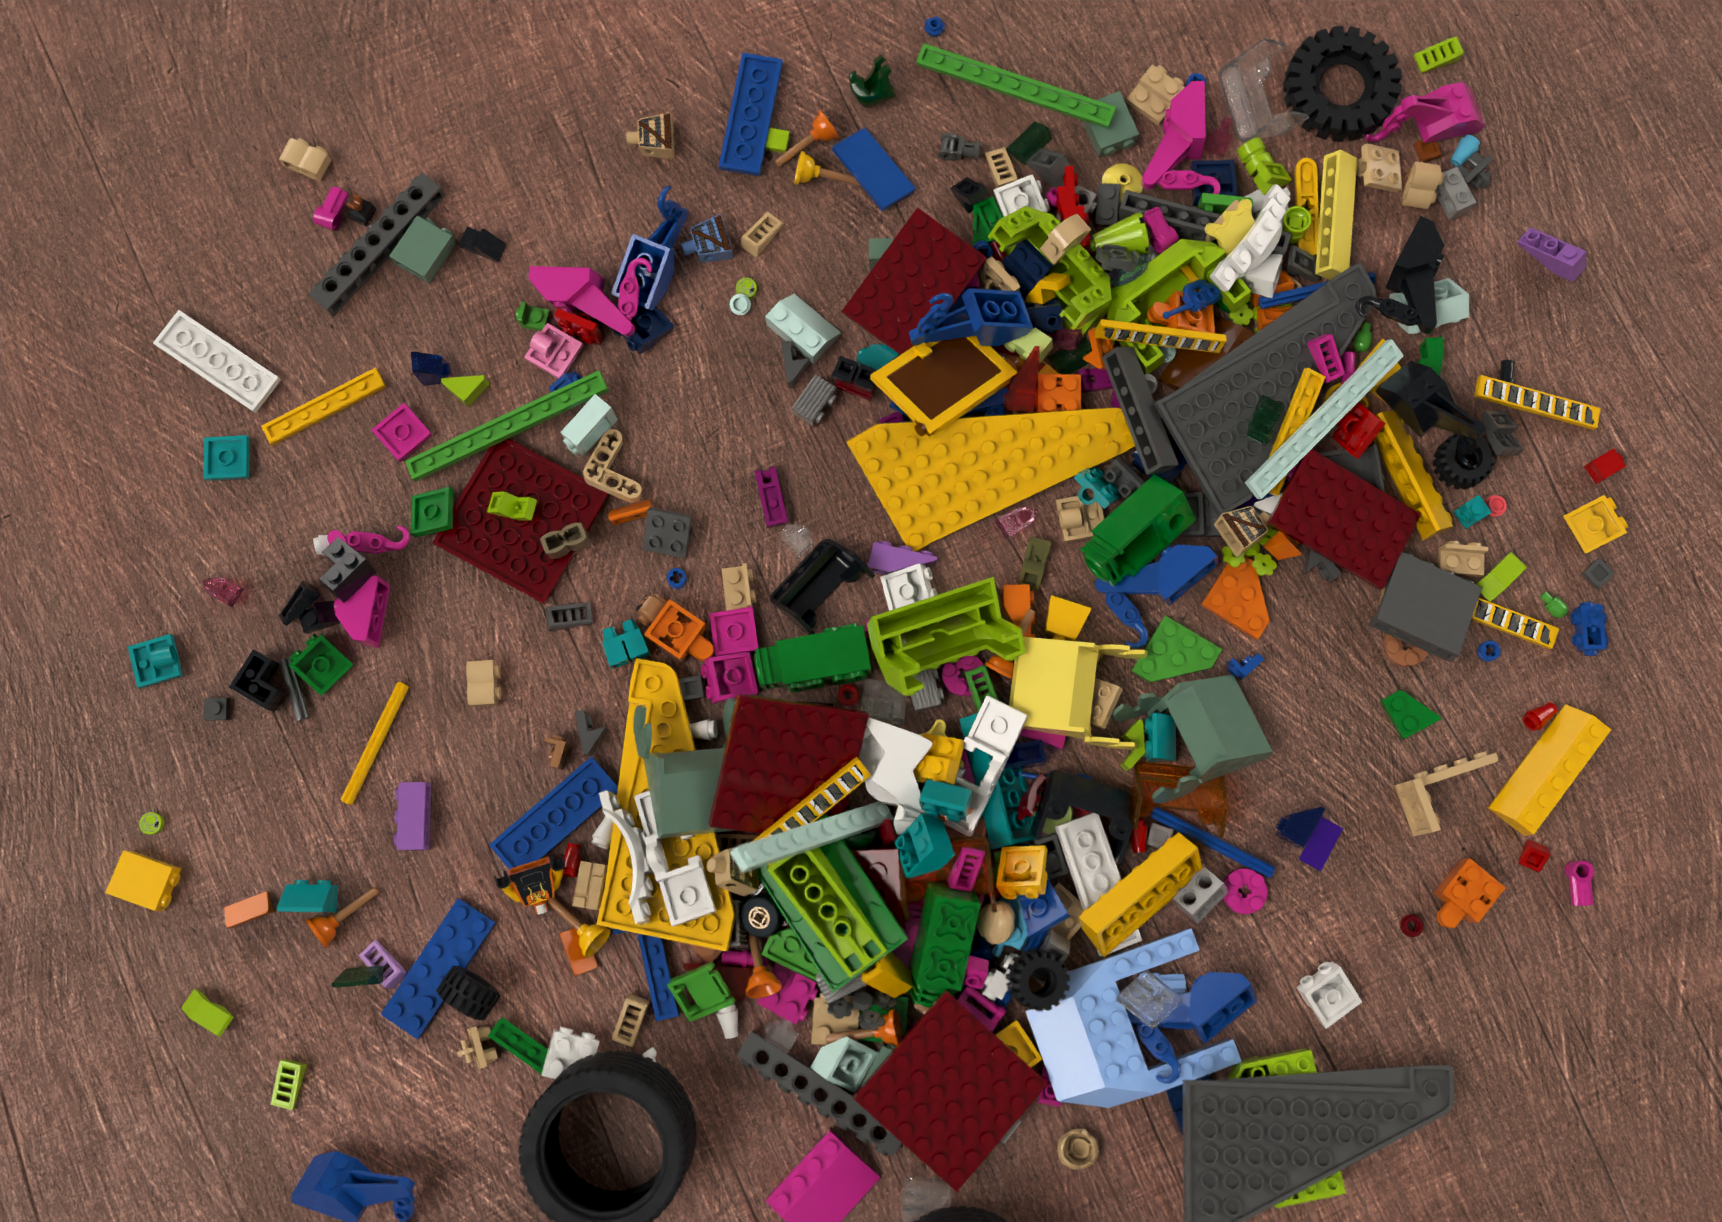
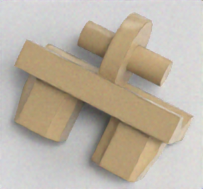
M475 1026L467 1029L472 1047H469L467 1039L462 1040L463 1050L458 1051L457 1056L465 1055L466 1063L473 1061L471 1054L473 1052L478 1069L487 1067V1064L498 1059L495 1047L487 1050L482 1049L481 1041L491 1039L488 1037L491 1032L489 1026L479 1028Z

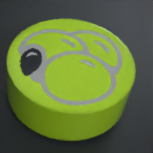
M751 278L740 279L736 284L737 294H744L749 299L754 298L757 294L755 281Z
M154 812L144 814L139 821L140 830L149 835L160 833L164 828L163 817Z

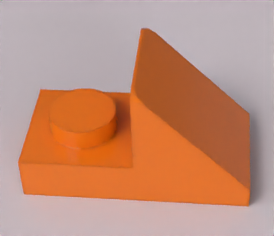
M1092 328L1088 331L1092 352L1084 356L1083 359L1098 369L1106 370L1102 356L1114 349L1113 342L1109 339L1095 338L1096 328Z
M1280 531L1264 545L1277 560L1302 554L1296 548L1300 543Z

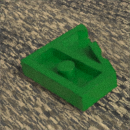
M991 196L974 205L972 247L981 240L987 241L989 245L996 241L994 238L990 240L988 235L1003 216L994 197Z
M1402 690L1380 700L1402 740L1441 720L1439 715Z

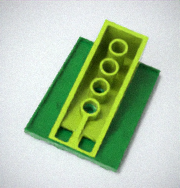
M827 814L822 816L817 821L828 818ZM844 839L758 868V877L832 993L908 939L904 930L887 907V904L846 845Z

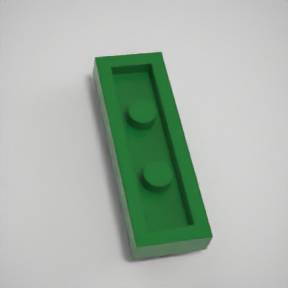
M501 1017L488 1037L542 1074L548 1048L504 1017Z

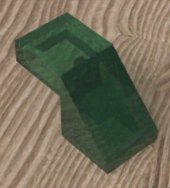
M1262 395L1248 423L1247 436L1267 445L1271 439L1272 427L1281 416L1282 404Z

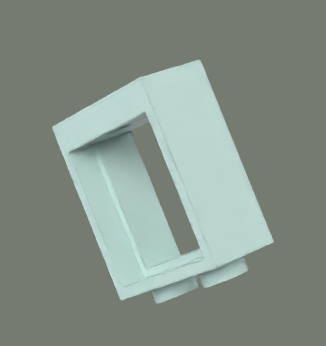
M595 394L560 433L564 437L563 442L574 455L579 453L585 457L618 419L612 408Z

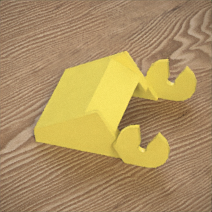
M1023 637L1026 653L1019 655L1014 661L1009 706L1029 715L1022 729L1085 739V742L1089 745L1106 748L1137 749L1138 744L1135 742H1119L1120 739L1093 737L1091 735L1090 718L1096 666L1099 659L1103 657V654L1121 658L1141 659L1147 658L1148 651L1130 650V646L1096 645L1095 643Z

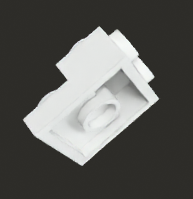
M1033 174L993 190L1003 217L1024 206L1046 213L1050 210L1047 199H1043L1041 196V192H1043L1039 180L1035 181Z
M920 563L880 577L889 611L938 595L936 589L932 588L930 580L933 579L930 568H926V565Z
M1011 952L1009 955H1005L999 965L1002 968L999 972L994 968L988 971L980 993L994 1001L996 997L1002 1000L1008 990L1006 983L1010 982L1006 979V973L1010 974V970L1007 969L1008 965H1013L1014 961L1012 959L1015 956H1020Z
M1333 961L1324 962L1319 965L1317 973L1312 976H1304L1300 980V985L1296 987L1305 1003L1313 1010L1321 1025L1326 1029L1362 1003L1342 968Z
M560 1027L559 1030L554 1029L541 1075L556 1079L571 1064H575L576 1061L581 1058L584 1059L591 1054L595 1055L599 1045V1040L595 1039L596 1035L582 1032V1035L573 1034V1029Z

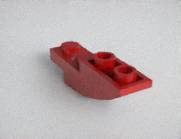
M1065 166L1063 186H1057L1056 203L1060 220L1063 222L1065 219L1078 214L1088 225V213H1085L1084 205L1079 206V194L1075 193V186H1078V174L1074 173L1073 166ZM1089 233L1080 243L1084 249L1090 245Z

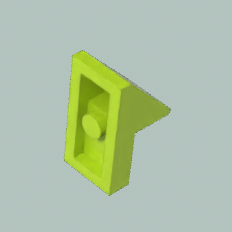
M1260 161L1255 165L1259 173L1254 177V182L1263 195L1267 194L1273 185L1278 184L1279 187H1282L1292 181L1282 164Z

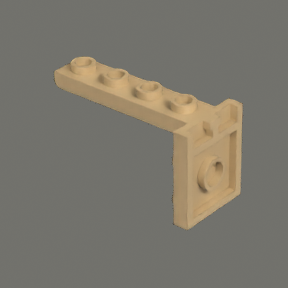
M1484 751L1473 755L1474 760L1467 761V758L1454 761L1453 767L1448 768L1447 764L1433 768L1434 773L1428 774L1426 770L1414 774L1415 779L1394 785L1413 836L1441 830L1439 817L1432 808L1431 796L1426 791L1425 785L1498 761L1497 754L1487 755V752Z

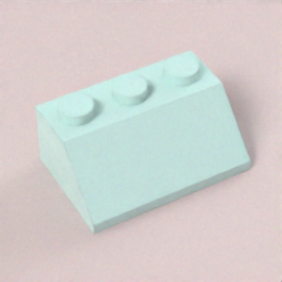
M1450 278L1434 282L1437 318L1435 328L1446 323H1455L1461 319L1468 318L1469 294ZM1403 292L1389 294V299L1408 305ZM1398 322L1399 326L1408 334L1420 332L1418 325L1406 326Z
M795 294L780 300L765 316L767 326L785 341H790V345L795 347L805 358H809L813 364L842 335L838 329Z

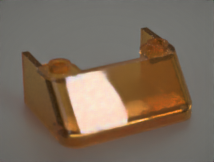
M1144 761L1136 763L1133 772L1131 794L1133 797L1132 829H1137L1139 817L1149 816L1153 812V807L1197 812V817L1202 823L1216 825L1218 838L1223 839L1230 810L1224 776L1202 783L1189 794L1157 804L1152 800V795L1161 787L1171 788L1172 790L1177 788L1179 778L1191 776L1189 772L1195 767Z
M976 835L949 838L955 855L940 870L912 878L905 876L899 857L900 899L905 922L910 921L909 902L919 901L925 897L928 881L948 883V877L962 847L985 851L973 890L978 894H990L992 912H997L990 845L986 837ZM966 855V857L976 859V856ZM964 861V864L973 865V863ZM962 868V871H967V872L970 871V870H968V869H963V868Z

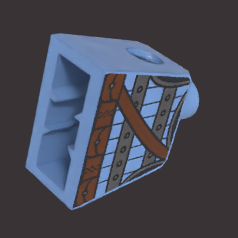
M721 214L692 227L690 231L693 240L681 243L685 255L697 252L702 263L734 258Z

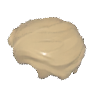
M994 901L982 908L978 915L977 926L980 935L987 942L1001 944L1012 936L1016 917L1012 907L1003 901Z
M1086 1129L1070 1130L1062 1135L1058 1141V1157L1061 1163L1070 1169H1085L1091 1166L1099 1156L1097 1139L1090 1136Z

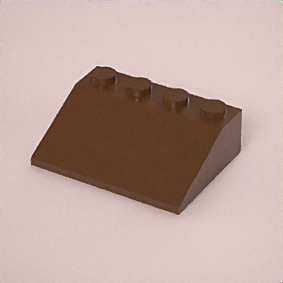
M1214 316L1215 333L1224 334L1227 339L1221 351L1213 353L1179 348L1174 359L1169 363L1158 381L1176 391L1255 333L1243 326Z

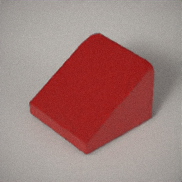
M1527 839L1518 864L1540 873L1551 855L1549 848Z

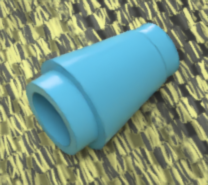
M1469 134L1462 137L1450 162L1456 167L1464 164L1479 150V140Z

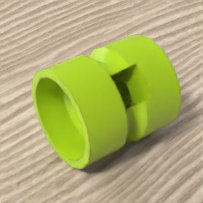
M1260 137L1247 141L1236 152L1242 163H1247L1245 168L1251 178L1258 175L1259 172L1255 165L1260 161L1275 163L1269 152H1265V145Z
M1301 206L1289 208L1281 219L1282 231L1291 233L1289 243L1299 242L1311 223L1309 211Z

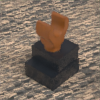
M353 193L351 204L347 202V207L350 211L348 217L355 222L367 226L376 208L371 202Z

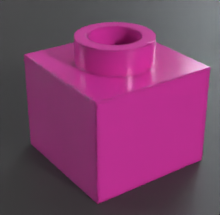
M969 955L963 985L982 989L988 974L989 960Z

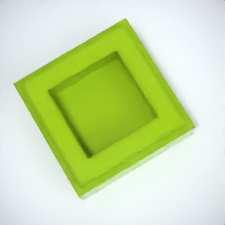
M769 128L766 150L786 153L790 131Z

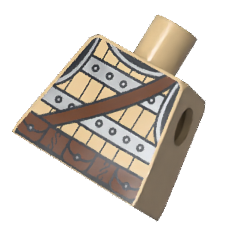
M671 113L639 119L638 131L626 132L627 144H639L641 155L675 159Z
M1249 506L1221 514L1214 526L1236 558H1238L1268 532L1266 525H1268L1267 521L1270 516L1266 512L1258 515L1254 508Z
M734 848L715 854L714 858L709 859L707 869L715 873V883L718 887L740 896H746L759 890L758 868L742 873L730 853Z

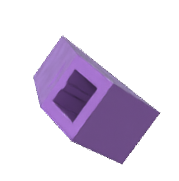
M1530 227L1517 241L1518 245L1550 271L1571 282H1574L1586 268V251Z
M879 541V543H873L868 568L873 573L887 575L919 563L926 565V567L936 565L937 557L933 556L934 554L929 551H921L919 553L912 551L913 549L908 546H900L898 548L891 546L892 544L887 541Z

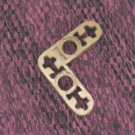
M610 429L604 433L583 470L584 480L587 484L624 501L635 503L642 496L640 484L609 470L623 444L622 434L618 430ZM616 437L617 442L613 441L610 446L611 449H609V439ZM601 453H606L609 455V459L602 462L597 459V456ZM596 466H598L597 476L594 475L591 478L589 473H594ZM610 479H616L619 482L613 488L607 486L606 483ZM636 489V493L628 495V490Z

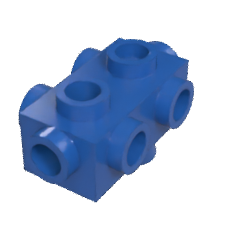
M1594 602L1580 603V606L1575 608L1574 612L1570 615L1571 624L1575 625L1576 631L1572 636V644L1574 647H1577V652H1584V656H1597L1598 652L1605 650L1608 645V636L1605 633L1607 618L1601 604L1594 605Z

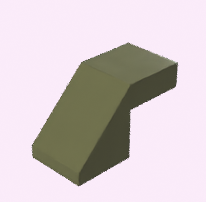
M1030 536L1017 585L1030 584V589L1039 590L1051 541Z

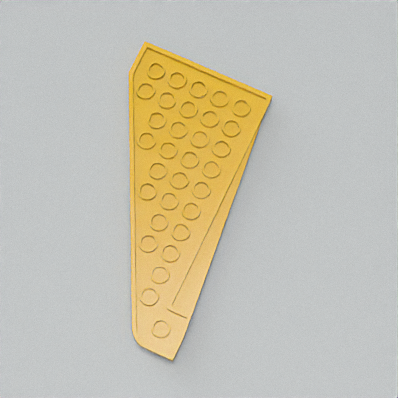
M1116 407L965 417L957 419L939 433L933 434L930 437L927 434L924 436L918 435L915 431L916 423L914 421L880 423L869 427L846 441L904 544L911 547L914 552L931 542L1075 476L1086 468L1090 469L1122 454L1135 446L1122 409Z
M636 658L630 682L629 708L617 797L620 801L618 810L624 809L631 813L635 825L632 827L640 828L644 832L634 796L649 791L644 760L638 756L633 725L636 707L644 705L647 708L645 725L646 723H651L652 743L649 752L673 753L695 751L696 749L676 672L665 663ZM613 822L605 889L596 925L728 952L736 917L731 893L718 887L715 883V873L707 869L709 859L714 858L715 854L720 852L716 832L694 835L695 837L687 840H682L681 836L662 838L660 840L669 871L689 865L688 859L691 857L701 856L717 912L673 927L660 884L656 881L655 874L652 873L647 875V878L649 877L653 884L652 898L644 900L645 903H648L651 910L650 922L639 925L635 924L629 905L633 883L630 851L622 832Z

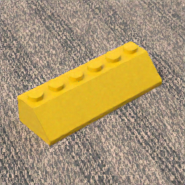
M1394 411L1378 413L1376 416L1386 424L1374 438L1373 442L1377 444L1381 458L1404 504L1421 514L1416 528L1422 540H1427L1453 527L1452 517L1449 512L1445 511L1442 505V497L1435 491L1432 485V477L1429 473H1426L1422 457L1416 453L1413 447V439L1404 429L1403 420Z
M1565 704L1490 803L1488 809L1523 836L1534 835L1612 729L1595 716Z
M1178 832L1175 836L1168 838L1157 851L1152 852L1142 864L1134 867L1128 876L1119 880L1108 893L1101 895L1095 904L1082 912L1081 916H1079L1082 929L1104 958L1175 897L1177 891L1191 881L1192 876L1196 872L1202 870L1198 847Z

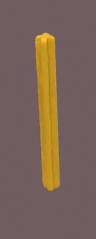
M401 682L396 683L341 797L343 803L348 805L354 803L409 689L408 685Z

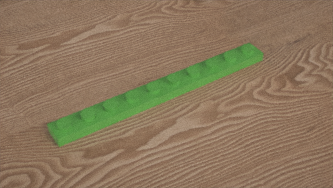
M925 43L916 61L917 66L1109 129L1116 112L1115 106Z
M598 370L406 460L405 462L412 480L415 482L575 408L589 401L595 394L600 396L609 392L602 373Z

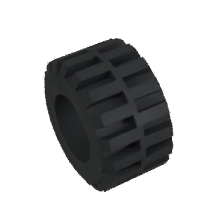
M1455 433L1439 445L1438 450L1434 453L1433 457L1436 459L1433 460V466L1437 467L1434 472L1435 474L1439 473L1440 477L1438 479L1441 482L1443 480L1446 481V486L1454 485V489L1459 490L1462 487L1465 490L1476 486L1492 472V466L1495 465V459H1492V457L1495 456V452L1490 450L1491 444H1487L1485 442L1486 438L1482 436L1479 446L1469 455L1473 465L1476 464L1477 468L1474 470L1463 469L1455 460L1457 439L1460 434Z
M1030 948L1028 952L1024 950L1019 952L1021 956H1015L1012 959L1014 964L1008 965L1007 969L1010 970V974L1006 973V979L1010 981L1006 985L1011 990V996L1025 1007L1039 1012H1043V1009L1047 1011L1052 1010L1051 1005L1056 1007L1060 1005L1059 999H1065L1064 991H1069L1070 987L1066 984V981H1070V976L1066 974L1068 969L1062 964L1063 961L1039 948L1037 950ZM1044 967L1047 973L1045 985L1040 990L1031 992L1028 985L1031 973L1037 968Z
M452 966L436 990L440 998L462 1014L480 1021L486 1020L501 997L493 985L472 971L460 966Z

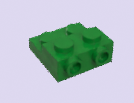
M314 633L305 642L308 646L302 652L298 649L289 657L291 662L288 666L322 696L353 666V663L322 633L318 636Z

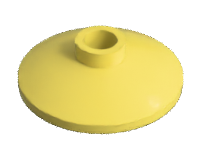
M1121 163L1111 166L1106 170L1102 178V183L1120 184L1119 203H1122L1125 190L1141 194L1143 189L1141 173L1129 164ZM1120 178H1125L1127 182H1121Z

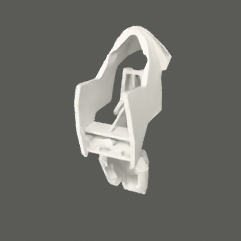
M868 717L859 755L861 763L871 774L865 780L866 789L870 796L882 804L898 806L894 827L897 837H899L921 813H925L919 803L921 793L913 770L930 750L933 743L918 734Z

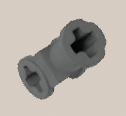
M953 133L941 134V150L938 151L940 159L948 161L961 160V157L964 156L978 160L980 141L976 143L966 142L964 137Z

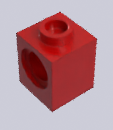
M1614 448L1584 466L1595 484L1626 467L1623 457Z

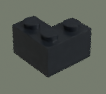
M339 537L322 551L333 566L320 578V581L343 603L376 573L363 556Z
M254 649L229 686V688L254 703L273 712L277 710L287 694L269 683L280 664Z

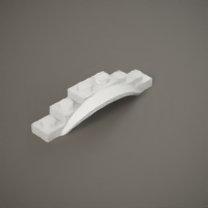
M1278 184L1271 186L1263 198L1262 202L1264 205L1251 229L1235 249L1223 261L1219 262L1210 275L1212 281L1223 292L1228 291L1235 280L1259 266L1278 244L1282 233L1281 219L1286 213L1284 208L1290 201L1289 196Z
M604 791L599 793L603 813L618 826L627 842L631 855L633 883L629 905L635 924L644 925L650 922L649 916L651 915L650 907L644 900L652 898L651 891H653V884L650 878H647V875L654 873L646 857L645 832L640 828L632 827L635 825L631 813L624 809L618 810L620 801L617 795L610 791Z

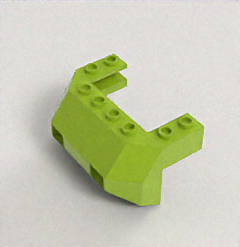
M1024 206L999 219L988 235V238L996 240L1001 246L999 248L1001 252L1005 251L1008 256L1018 243L1027 239L1054 266L1048 275L1051 273L1070 275L1071 283L1059 291H1055L1053 299H1058L1061 304L1062 312L1059 315L1062 317L1064 327L1077 341L1088 334L1089 330L1099 324L1100 320L1103 319L1109 310L1112 300L1110 276L1080 244L1070 248L1056 264H1053L1045 256L1040 248L1049 238L1048 235L1060 224V221L1052 214Z
M994 577L872 616L867 622L872 650L886 683L906 696L914 695L918 690L924 689V684L913 677L920 674L923 670L937 669L941 664L957 662L961 657L974 656L979 654V651L985 649L1007 661L1015 660L1019 655L1026 653L1021 628L1001 618Z

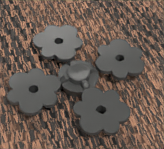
M863 986L847 994L854 997L852 1003L840 998L828 1004L827 1012L833 1014L836 1019H841L844 1016H850L854 1006L859 1010H865L862 1015L858 1016L861 1028L877 1030L878 1027L885 1024V1020L879 1012L868 1009L873 1004L879 1005L882 1009L887 1007L894 1008L897 1005V997L893 998L881 991H875L872 998L870 994L866 993L867 987Z

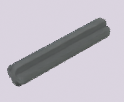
M285 658L279 664L296 720H306L309 717L297 673L288 666L291 660Z

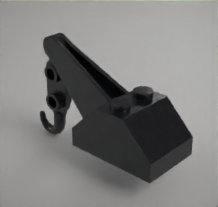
M1420 216L1395 263L1385 287L1395 293L1403 292L1408 305L1393 299L1364 296L1356 302L1355 306L1356 312L1360 316H1367L1362 311V305L1370 304L1383 316L1406 326L1418 325L1420 331L1425 334H1430L1434 331L1437 325L1434 277L1445 256L1441 254L1445 245L1433 221Z
M1410 361L1378 386L1375 392L1420 438L1434 427L1460 434L1456 445L1457 458L1466 468L1470 470L1477 468V465H1472L1465 455H1471L1480 444L1481 436L1487 430L1480 421L1471 417L1454 403L1446 382L1431 367Z

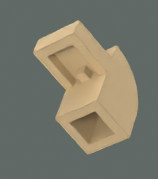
M1075 214L1065 219L1048 235L1049 238L1040 250L1053 264H1056L1070 248L1080 244L1092 229L1078 214Z

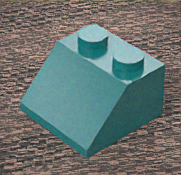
M295 880L294 884H286L277 906V912H337L338 885H331V880H317V885H310L309 880Z

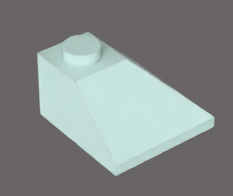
M846 1036L821 1047L810 1068L826 1080L856 1093L878 1052Z

